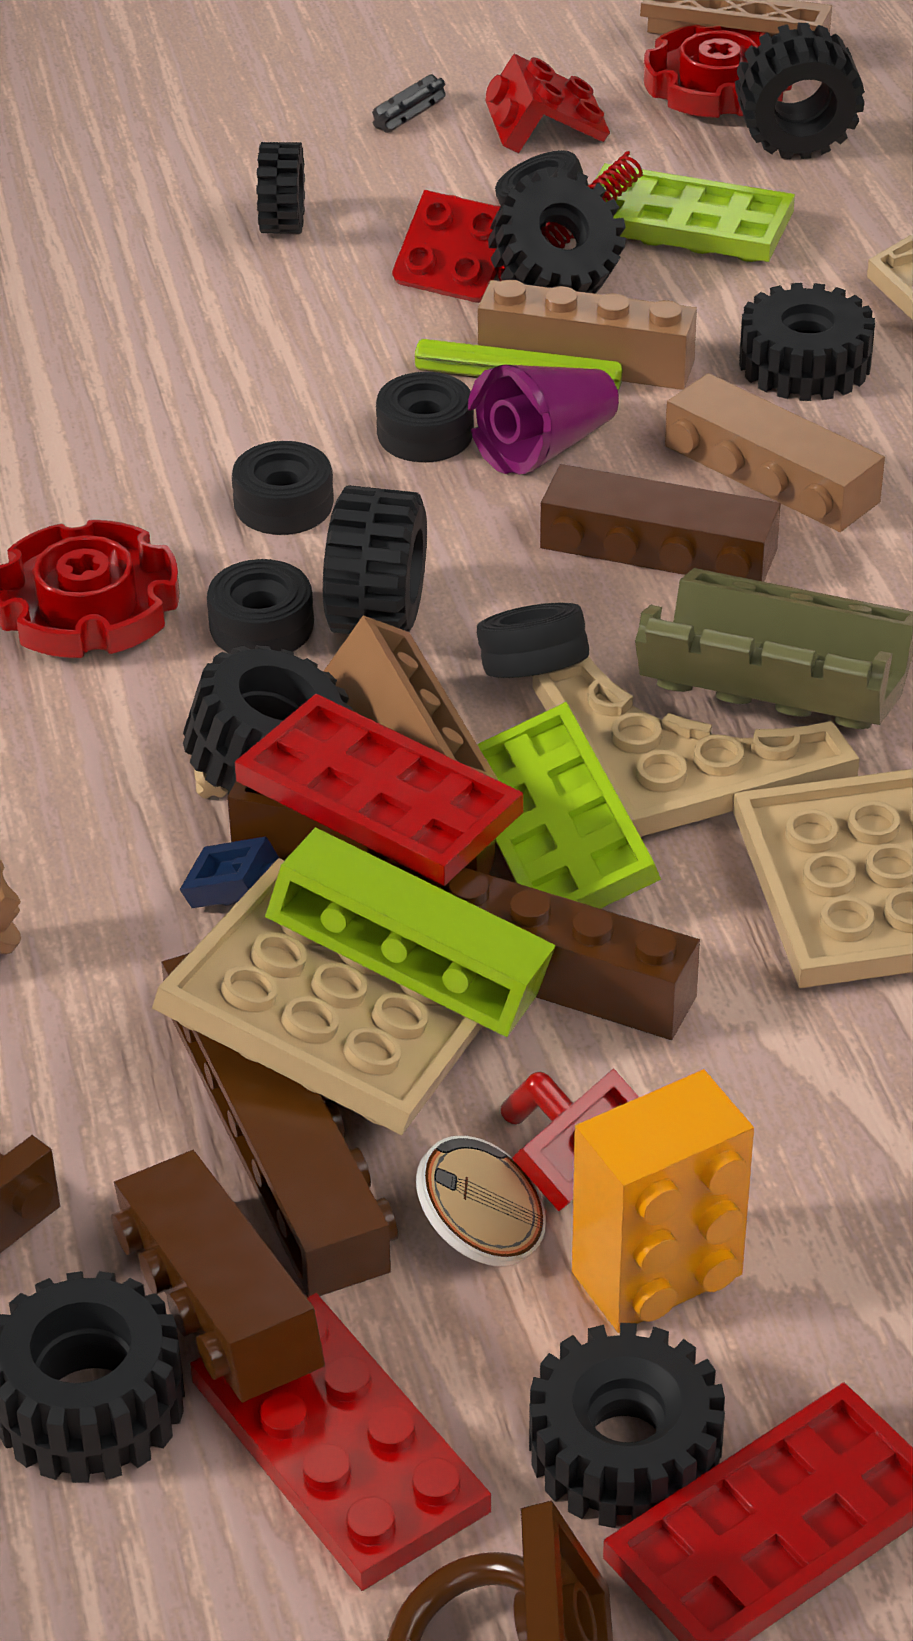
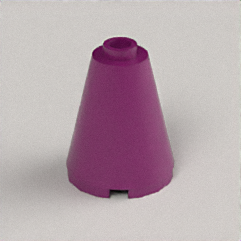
M500 365L485 370L474 381L468 399V411L476 409L478 427L472 428L471 433L482 457L496 471L504 474L513 472L518 475L533 472L610 421L615 416L619 405L618 389L612 378L603 370L525 365Z

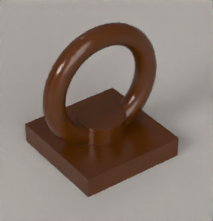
M551 1500L521 1508L523 1557L504 1552L480 1553L457 1559L436 1570L424 1579L404 1601L391 1625L387 1641H420L429 1622L449 1601L471 1589L489 1585L505 1586L519 1591L515 1594L513 1604L514 1621L519 1641H613L610 1590L608 1584Z

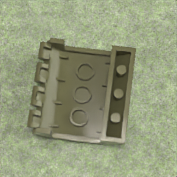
M693 568L679 581L673 622L661 619L662 607L649 605L641 612L639 629L635 639L639 674L657 679V685L661 688L685 692L691 691L694 686L716 691L715 696L718 699L729 703L748 704L752 702V699L775 703V709L783 714L809 716L814 711L835 716V722L839 725L854 729L871 728L872 724L880 725L902 695L913 657V611Z

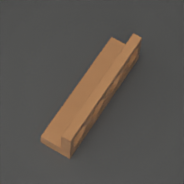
M643 0L641 2L640 16L648 17V33L665 34L681 27L700 25L703 27L721 26L768 32L772 37L779 33V26L788 24L789 29L793 30L797 29L798 22L809 23L812 31L818 25L828 28L830 33L832 5L797 0Z

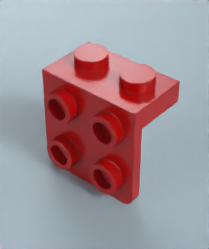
M514 53L502 73L494 76L488 85L485 101L499 138L504 147L519 153L543 115L602 142L610 134L604 120V112L599 108L593 95V88L579 77L571 76L567 79L555 73L549 64L539 58L532 57L529 61Z
M424 190L392 270L395 281L403 286L475 303L481 302L490 280H494L498 271V267L494 268L491 261L496 248H488V238L493 229H490L493 219L501 206Z

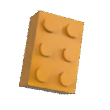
M705 1069L575 1125L572 1273L618 1333L620 1332V1323L638 1324L643 1321L651 1322L667 1314L673 1307L704 1292L719 1291L729 1285L736 1277L743 1275L754 1127Z

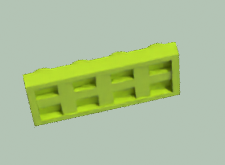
M604 163L595 179L613 164ZM642 169L643 176L638 178L637 182L632 184V187H627V191L622 192V196L617 197L616 203L619 209L613 218H624L626 228L620 237L640 240L647 245L657 246L664 244L688 248L690 251L699 254L711 252L735 256L746 262H769L794 212L795 194Z
M567 702L477 744L497 779L523 792V813L495 839L516 883L601 909L661 880L651 855Z

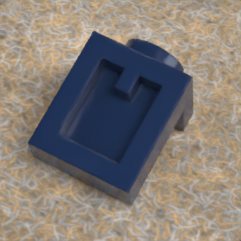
M266 836L205 846L179 890L191 908L218 904L232 905L237 903L280 857Z

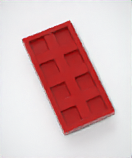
M318 694L313 695L235 761L237 782L443 886L449 883L523 813V792Z
M315 1293L307 1299L315 1309L325 1367L241 1403L224 1377L216 1380L211 1378L201 1357L190 1363L192 1382L359 1589L364 1591L491 1513V1493L322 1298Z
M843 1382L605 1538L603 1541V1559L679 1641H749L913 1527V1447Z

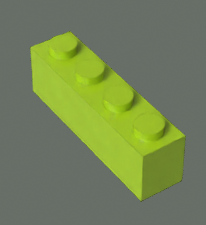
M316 827L281 864L265 915L266 918L505 1037L509 1036L536 998L556 947L555 944Z

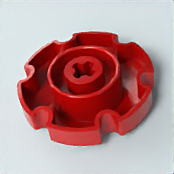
M690 25L667 32L655 39V48L648 49L645 52L643 77L645 88L653 98L668 100L669 108L682 113L719 118L723 114L743 116L735 90V81L739 80L737 69L740 62H747L745 52L751 45L756 48L761 45L759 37L764 35L765 32L721 26L703 27L700 25ZM792 85L786 88L784 91L791 90ZM783 92L778 98L780 102L783 101Z
M88 520L87 524L81 527L71 528L66 527L64 524H57L40 529L20 539L8 548L9 562L0 565L1 629L4 631H18L20 645L46 655L82 658L90 650L102 649L109 654L132 648L161 631L165 627L164 612L175 610L179 604L178 568L175 556L167 545H152L148 531L122 522Z

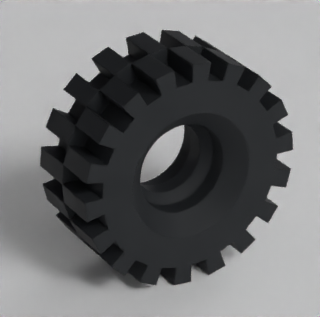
M547 168L536 170L532 179L528 175L521 178L515 188L512 187L490 227L493 231L488 238V248H496L491 261L494 268L503 265L505 267L500 278L502 280H517L525 285L547 288L563 286L578 292L596 294L620 260L621 256L619 255L625 248L626 238L620 237L626 227L624 218H613L619 209L614 198L605 202L602 196L606 189L602 185L597 183L591 189L585 185L589 176L578 172L574 180L567 178L568 169L557 168L552 177H549ZM544 222H555L563 225L573 234L576 240V247L566 250L553 246L543 236L540 230L541 224Z
M791 283L790 290H784L781 285L771 287L770 296L760 292L754 296V303L748 301L744 307L741 321L740 369L741 371L745 370V378L750 383L758 380V388L767 393L772 388L777 389V397L785 399L789 398L790 393L799 394V401H811V395L820 394L822 400L833 399L834 391L837 390L842 395H846L852 392L853 384L860 387L865 382L866 375L870 374L875 331V318H872L873 311L869 305L862 307V299L856 295L846 298V290L835 287L832 292L825 291V284L814 283L813 289L803 288V283Z
M620 1323V1335L607 1336L604 1325L588 1328V1343L583 1345L574 1335L560 1342V1359L548 1353L540 1363V1378L533 1377L530 1388L529 1451H532L531 1465L536 1478L545 1475V1492L555 1502L566 1493L568 1494L569 1513L583 1519L589 1508L599 1511L598 1525L611 1528L616 1527L617 1515L631 1516L633 1521L718 1465L720 1458H722L725 1395L722 1384L715 1385V1368L708 1359L695 1365L696 1347L685 1339L675 1348L669 1346V1331L653 1326L649 1338L636 1336L637 1323ZM630 1416L648 1422L656 1429V1433L641 1441L620 1442L602 1435L596 1430V1426L613 1417Z

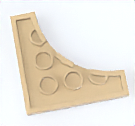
M589 656L570 667L533 676L532 688L546 711L564 702H567L640 837L732 812L735 792L858 776L860 758L832 720L792 728L755 729L753 738L711 734L712 724L689 720L668 713L663 719H659L633 706V696L612 682Z

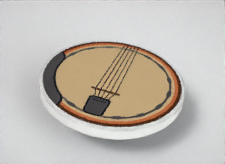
M451 1136L438 1141L423 1156L416 1174L418 1198L429 1222L449 1245L472 1260L492 1266L517 1264L525 1260L537 1249L543 1239L546 1227L543 1201L536 1185L508 1153L492 1143L479 1138Z

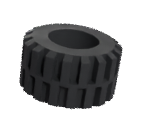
M798 22L797 29L793 30L789 29L788 24L779 26L778 34L771 37L768 32L759 37L761 45L758 48L751 45L745 52L747 62L739 63L737 69L739 80L735 81V90L747 128H749L750 134L756 143L761 142L763 149L770 154L779 150L781 158L791 159L793 154H800L801 159L811 158V152L820 150L821 155L830 152V144L836 141L841 145L848 138L846 134L847 129L855 130L859 123L857 113L864 110L865 101L862 94L865 91L848 47H845L843 40L836 33L830 36L828 28L818 25L812 31L809 23ZM803 80L822 82L817 91L805 100L795 103L778 101L781 93L796 82Z
M351 485L345 486L332 511L323 566V607L331 632L350 634L363 615L410 632L415 623L420 605L427 550V516L421 495L418 492Z
M256 645L255 649H249L245 646L232 648L230 654L221 652L214 656L212 663H207L203 669L183 731L185 736L183 741L185 753L192 755L190 763L194 769L199 772H205L207 774L206 781L214 787L221 786L228 790L227 794L229 795L236 782L235 761L313 695H321L352 710V707L347 705L349 697L345 689L335 686L337 679L329 672L319 670L317 668L318 664L308 658L303 660L294 656V652L281 649V651L271 650L269 646Z
M83 1271L66 1273V1281L54 1284L48 1278L35 1284L36 1293L27 1296L20 1293L9 1302L11 1315L0 1314V1439L5 1448L13 1447L15 1459L26 1468L38 1463L41 1476L56 1480L62 1472L71 1473L72 1483H89L90 1474L104 1472L106 1480L122 1476V1466L131 1462L139 1468L151 1460L150 1447L155 1446L164 1449L173 1437L172 1424H180L184 1412L183 1397H185L177 1326L173 1315L166 1314L165 1302L156 1293L145 1296L144 1284L132 1278H129L122 1284L116 1282L115 1273L99 1271L96 1278H84ZM99 1368L112 1371L99 1379L88 1382L69 1383L59 1381L73 1372L84 1369Z

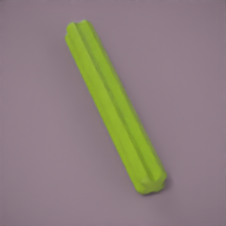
M430 339L419 340L414 356L415 367L419 370L479 377L485 370L500 365L600 369L612 378L618 391L623 376L622 364L617 361Z

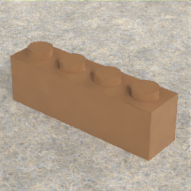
M490 280L478 306V345L617 361L622 364V382L683 390L695 361L697 307L679 305L670 300L654 302L631 299L617 293L601 295L578 292L563 286L547 288L525 285L517 280Z
M710 373L705 374L667 400L666 447L838 532H842L881 502L885 456Z
M363 615L324 670V672H329L337 679L335 686L345 689L349 697L347 705L352 707V711L498 780L410 632Z

